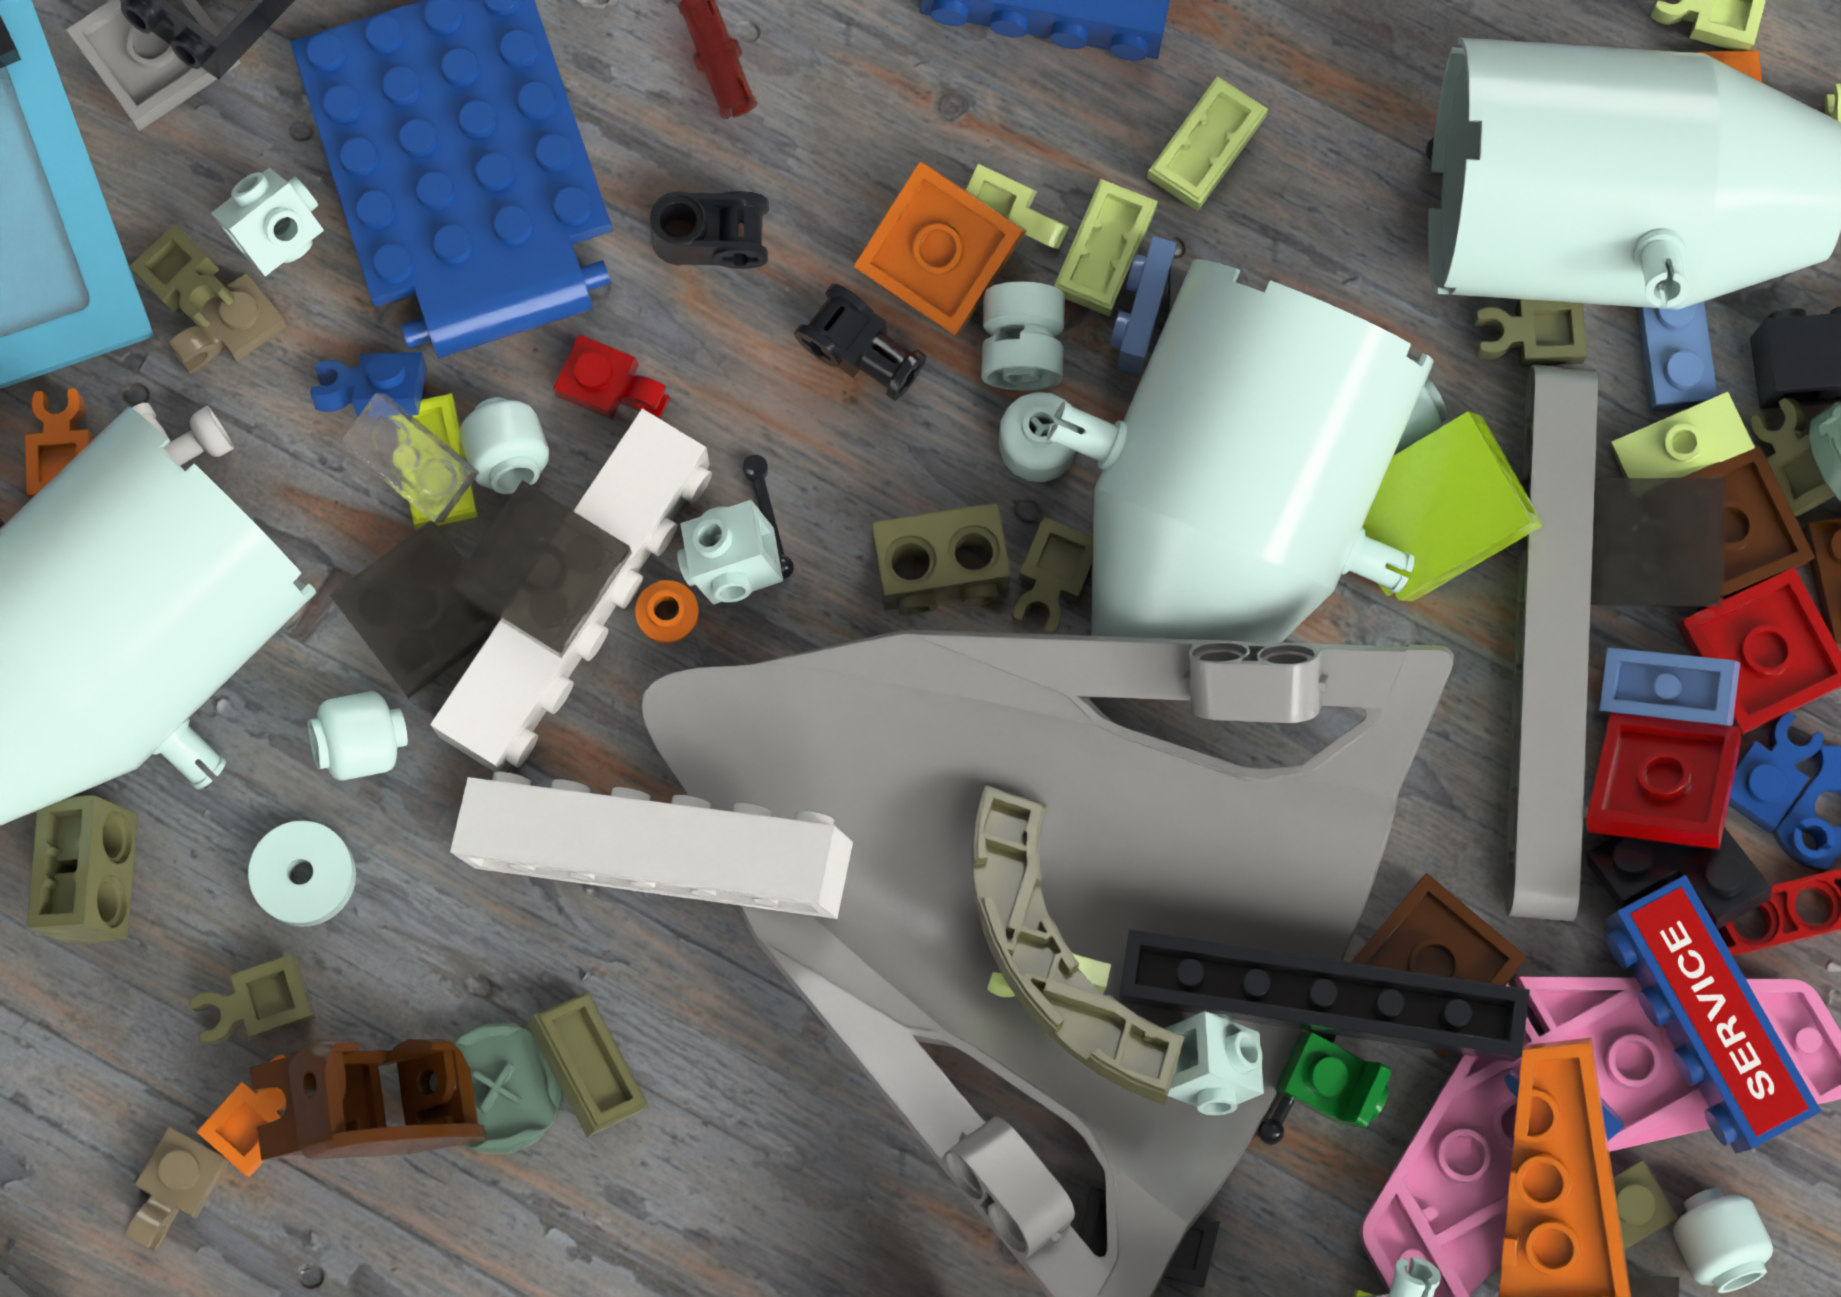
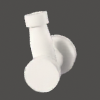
M140 403L132 407V409L168 438L163 427L155 419L156 414L149 403ZM208 406L192 415L190 431L172 442L170 441L163 447L179 466L204 451L213 457H220L234 449L233 443L224 427Z

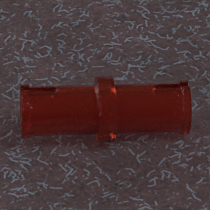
M682 0L678 4V9L684 17L697 50L693 55V59L698 71L706 73L719 106L721 118L729 119L732 115L735 118L753 110L758 103L751 92L738 59L742 55L741 47L737 39L730 38L716 0Z

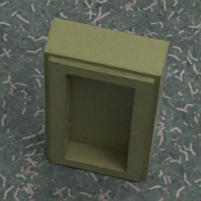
M588 991L534 1014L526 1022L587 1138L641 1113L649 1106Z

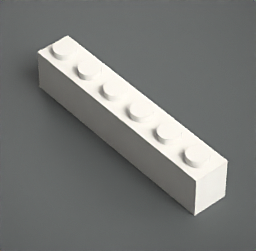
M641 409L430 724L439 738L493 772H507L511 764L518 768L526 761L538 740V735L533 732L546 711L555 714L566 701L574 684L568 678L582 658L590 661L603 645L608 634V628L603 625L615 607L618 605L624 609L638 592L643 581V576L639 574V571L651 553L660 556L665 551L678 527V524L673 522L674 518L686 501L693 505L705 491L712 472L707 470L710 463L707 448L646 410Z
M494 772L492 780L467 778L450 853L475 869L833 919L838 918L853 842L834 825L835 820L827 815L810 811H797L794 820L772 817L773 812L771 810L748 803H735L732 812L710 809L711 804L709 802L686 795H674L671 804L650 801V795L644 792L623 787L612 788L611 796L590 793L591 789L586 785L561 779L553 780L551 788L531 786V780L507 772Z

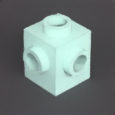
M270 167L263 173L256 172L242 179L231 192L232 197L211 212L212 216L246 260L264 276H267L282 263H289L303 256L312 246V239L324 231L311 213V211L318 207V203L302 182L295 176L287 182Z
M752 500L731 507H715L704 512L701 517L680 523L684 548L678 550L677 553L680 570L689 586L696 585L712 604L737 602L748 597L753 591L783 582L774 528Z
M1207 1011L1164 1028L1185 1036L1169 1090V1097L1196 1106L1197 1110L1202 1114L1225 1115L1234 1112L1237 1109V1104L1264 1094L1262 1075L1263 1055L1260 1047L1259 1032L1232 1022L1231 1018L1226 1015L1212 1014Z

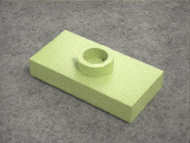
M1217 76L1148 170L1147 179L1196 211H1199L1264 121L1268 108Z
M1100 179L1054 287L1062 290L1065 299L1109 317L1111 316L1132 267L1134 256L1138 253L1156 211L1158 201Z
M1729 392L1616 439L1610 444L1613 455L1636 502L1640 501L1647 491L1755 448Z

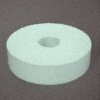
M293 821L274 828L260 840L249 862L248 879L251 892L256 902L264 911L287 925L308 927L321 924L333 918L344 908L354 890L356 866L353 855L346 843L330 828L312 821ZM302 863L311 864L313 868L311 879L305 884L293 883L292 872L294 868Z

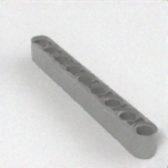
M1531 365L1526 382L1521 485L1544 526L1520 539L1518 549L1505 869V911L1507 916L1574 921L1580 900L1598 376L1595 369Z

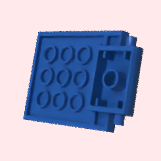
M421 0L290 41L374 306L378 307L417 295L423 318L401 324L408 348L432 341L437 357L440 359L593 309L588 291L611 284L603 260L580 267L572 244L613 232L535 0Z

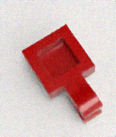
M580 334L553 387L556 397L609 419H613L620 404L638 412L644 409L661 419L670 400V396L664 394L666 390L664 384L645 376H634L639 366L636 357Z

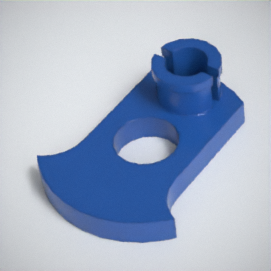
M1821 746L1817 751L1819 757L1818 772L1772 831L1776 842L1792 860L1806 868L1820 872L1827 871L1841 853V826H1830L1828 822L1818 818L1815 811V802L1821 793L1833 792L1841 796V746ZM1803 832L1810 834L1815 839V850H1811L1803 844Z

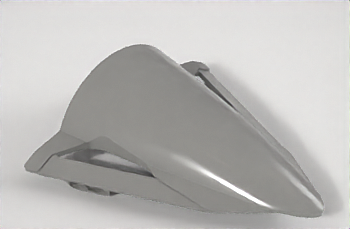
M908 629L747 665L698 667L673 672L653 681L644 691L641 709L645 727L657 751L673 772L687 796L709 802L711 804L710 809L731 812L735 803H748L767 808L773 812L772 817L794 820L797 811L824 814L835 820L834 825L853 842L837 919L737 906L756 944L771 959L1048 1297H1153L1186 1232L1211 1203L1255 1135L1278 1094L1275 1088L1301 1031L1306 1030L1231 1019L1232 1022L1255 1030L1260 1034V1047L1263 1055L1262 1075L1264 1094L1237 1104V1109L1234 1112L1225 1115L1202 1114L1197 1110L1196 1106L1169 1096L1164 1105L1132 1093L1107 1080L1071 1056L1039 1026L1021 1005L1016 996L1000 997L987 990L992 973H1001L988 947L978 917L972 883L971 852L973 831L983 787L987 785L1046 804L1041 825L1039 858L1042 879L1040 885L1049 917L1053 918L1065 944L1072 954L1111 964L1107 987L1103 993L1105 996L1111 995L1135 1014L1159 1027L1166 1028L1197 1014L1120 1002L1119 994L1129 929L1343 961L1367 902L1386 847L1396 810L1399 790L1438 705L1454 663V655L1449 648L1440 645L1409 644L1408 647ZM1088 697L1191 701V713L1195 716L1220 721L1297 723L1316 717L1322 706L1361 707L1365 709L1367 715L1346 734L1302 766L1258 769L1243 767L1115 724ZM918 1042L958 1048L1067 1121L1085 1139L1105 1171L1107 1247L1105 1256H1096L1071 1227L1075 1211L1067 1192L1017 1131L1000 1117L994 1116L985 1123Z

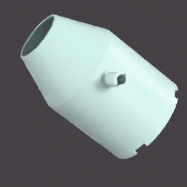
M1462 37L1458 38V44L1462 45L1463 48L1452 47L1439 98L1430 172L1443 174L1441 209H1428V261L1431 284L1435 293L1679 310L1824 262L1832 254L1841 230V122L1704 53Z
M1194 259L1124 421L1118 420L1115 424H1111L1064 401L1058 407L1054 417L1077 427V432L1051 423L1047 433L1048 441L1056 442L1097 460L1098 468L1102 469L1094 488L1091 636L1283 642L1334 592L1341 574L1344 575L1351 571L1381 584L1395 593L1402 590L1409 578L1386 569L1385 565L1387 563L1398 569L1412 572L1414 566L1413 554L1404 553L1366 536L1365 529L1362 526L1432 368L1433 359L1422 353L1419 361L1409 359L1406 355L1411 344L1312 296L1271 280L1264 293L1236 283L1240 270L1208 260Z
M127 407L0 528V826L137 769L152 754L161 753L190 781L195 789H201L209 785L212 780L195 764V761L200 759L218 776L225 767L226 760L222 755L217 754L188 726L190 722L189 717L316 594L313 586L309 583L304 585L297 579L302 573L288 557L199 467L193 464L184 471L163 449L170 442L168 438L131 407Z

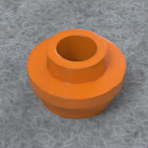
M662 580L649 585L643 590L636 602L635 616L638 626L645 636L657 643L672 644L684 640L693 632L699 619V606L695 595L687 586L673 580ZM672 601L676 603L679 607L677 615L670 620L659 619L655 615V610L661 602Z

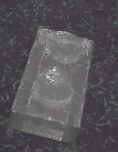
M375 393L339 443L434 523L444 522L479 474V471L385 393Z

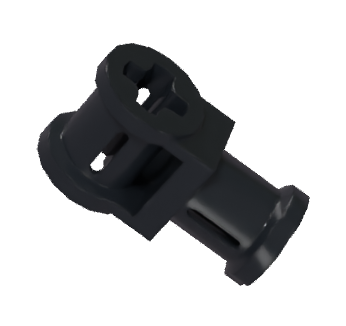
M832 283L825 292L828 298L808 325H799L794 332L795 338L816 358L832 367L840 368L853 378L859 370H862L887 388L886 395L896 401L904 395L917 378L927 356L920 350L910 352L887 336L886 321L875 314L855 293L844 286Z

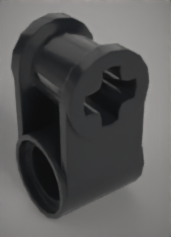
M678 191L667 193L656 201L651 210L650 226L653 249L659 258L669 264L678 266L717 265L735 269L760 267L768 261V250L762 246L763 216L769 211V201L767 197L761 194L746 191L726 193H684ZM675 220L687 221L695 228L692 233L680 238L669 236L663 231L666 224ZM740 223L744 225L743 237H738V224Z

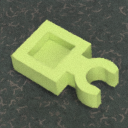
M1678 0L1679 3L1677 4L1657 1L1650 17L1662 24L1671 25L1682 20L1693 22L1689 36L1690 39L1733 51L1751 50L1755 44L1766 0Z

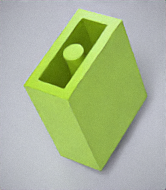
M1467 411L1392 457L1362 527L1365 529L1366 536L1404 553L1413 554L1414 566L1412 572L1398 569L1387 563L1385 565L1386 569L1409 578L1402 590L1395 593L1381 584L1378 585L1387 596L1395 594L1398 600L1414 602L1541 528L1544 524L1483 417Z

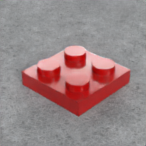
M1795 567L1681 620L1676 625L1693 656L1740 662L1733 726L1740 727L1741 736L1841 688V651Z
M1610 712L1586 816L1588 832L1720 849L1741 746L1740 727Z

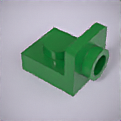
M1301 1031L1275 1091L1339 1125L1366 1128L1370 1120L1375 1119L1385 1106L1389 1093L1386 1084L1392 1069L1380 1062L1365 1061L1313 1032Z

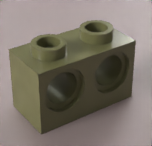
M998 502L872 522L873 544L885 611L898 609L899 614L902 616L921 615L934 611L937 608V602L961 599L962 605L977 606L994 602L1000 598L999 592L1009 591L1011 573ZM977 546L989 554L991 561L982 569L969 570L958 563L956 555L965 547ZM916 556L922 559L929 569L919 579L906 580L899 577L893 570V567L903 557Z
M95 795L69 797L37 810L27 929L71 945L128 940L137 813Z

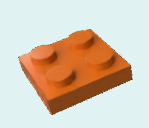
M920 161L853 267L953 335H960L983 300L986 289L992 286L1027 230L927 163Z

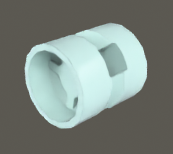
M1024 281L1006 282L986 289L984 293L983 328L992 337L984 340L982 344L981 378L985 383L997 388L1019 391L1042 390L1052 388L1061 383L1063 380L1064 346L1054 337L1061 334L1064 329L1065 295L1062 290L1047 284Z

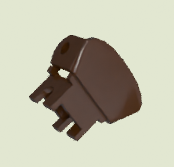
M407 1039L392 1050L359 1051L358 1042L352 1040H315L299 1051L288 1054L289 1057L249 1067L252 1091L278 1087L283 1091L286 1098V1109L282 1117L257 1127L261 1160H273L291 1155H304L312 1160L406 1155L487 1139L485 1126L478 1124L471 1070L462 1052L451 1041L443 1039ZM397 1063L405 1126L387 1127L379 1066ZM433 1073H435L437 1078V1086L434 1092L429 1085L430 1077Z

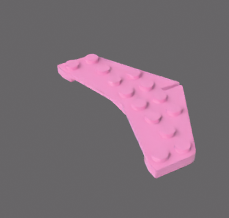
M1519 976L1514 979L1518 988L1530 990L1528 1005L1545 1032L1544 1035L1539 1037L1527 1017L1523 1047L1530 1044L1592 1037L1600 1095L1625 1122L1624 1128L1608 1141L1609 1152L1710 1129L1704 1111L1709 1106L1697 1085L1689 1086L1677 1071L1671 1057V1051L1676 1048L1663 1025L1660 1027L1653 1025L1643 1011L1638 999V992L1643 989L1636 978ZM1746 979L1817 1104L1840 1100L1841 1030L1817 991L1806 982L1796 979ZM1463 1054L1460 1056L1362 1219L1359 1228L1362 1248L1388 1294L1394 1279L1396 1263L1404 1257L1409 1262L1406 1273L1409 1270L1411 1257L1424 1259L1439 1269L1441 1279L1433 1297H1470L1501 1264L1518 1097L1506 1086L1504 1077L1511 1068L1520 1077L1522 1057L1514 1062Z

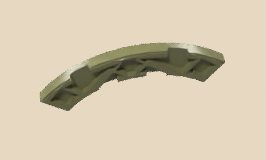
M984 785L973 831L971 852L972 883L978 917L988 947L1003 978L1032 1018L1071 1056L1098 1075L1122 1088L1164 1105L1169 1094L1185 1036L1159 1027L1135 1014L1111 995L1105 996L1080 971L1078 961L1065 944L1053 918L1049 917L1043 900L1040 885L1042 879L1040 874L1039 844L1046 804Z

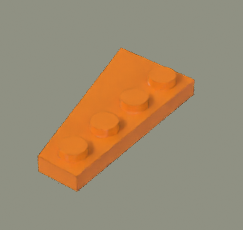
M1592 1037L1530 1044L1523 1047L1498 1297H1631Z

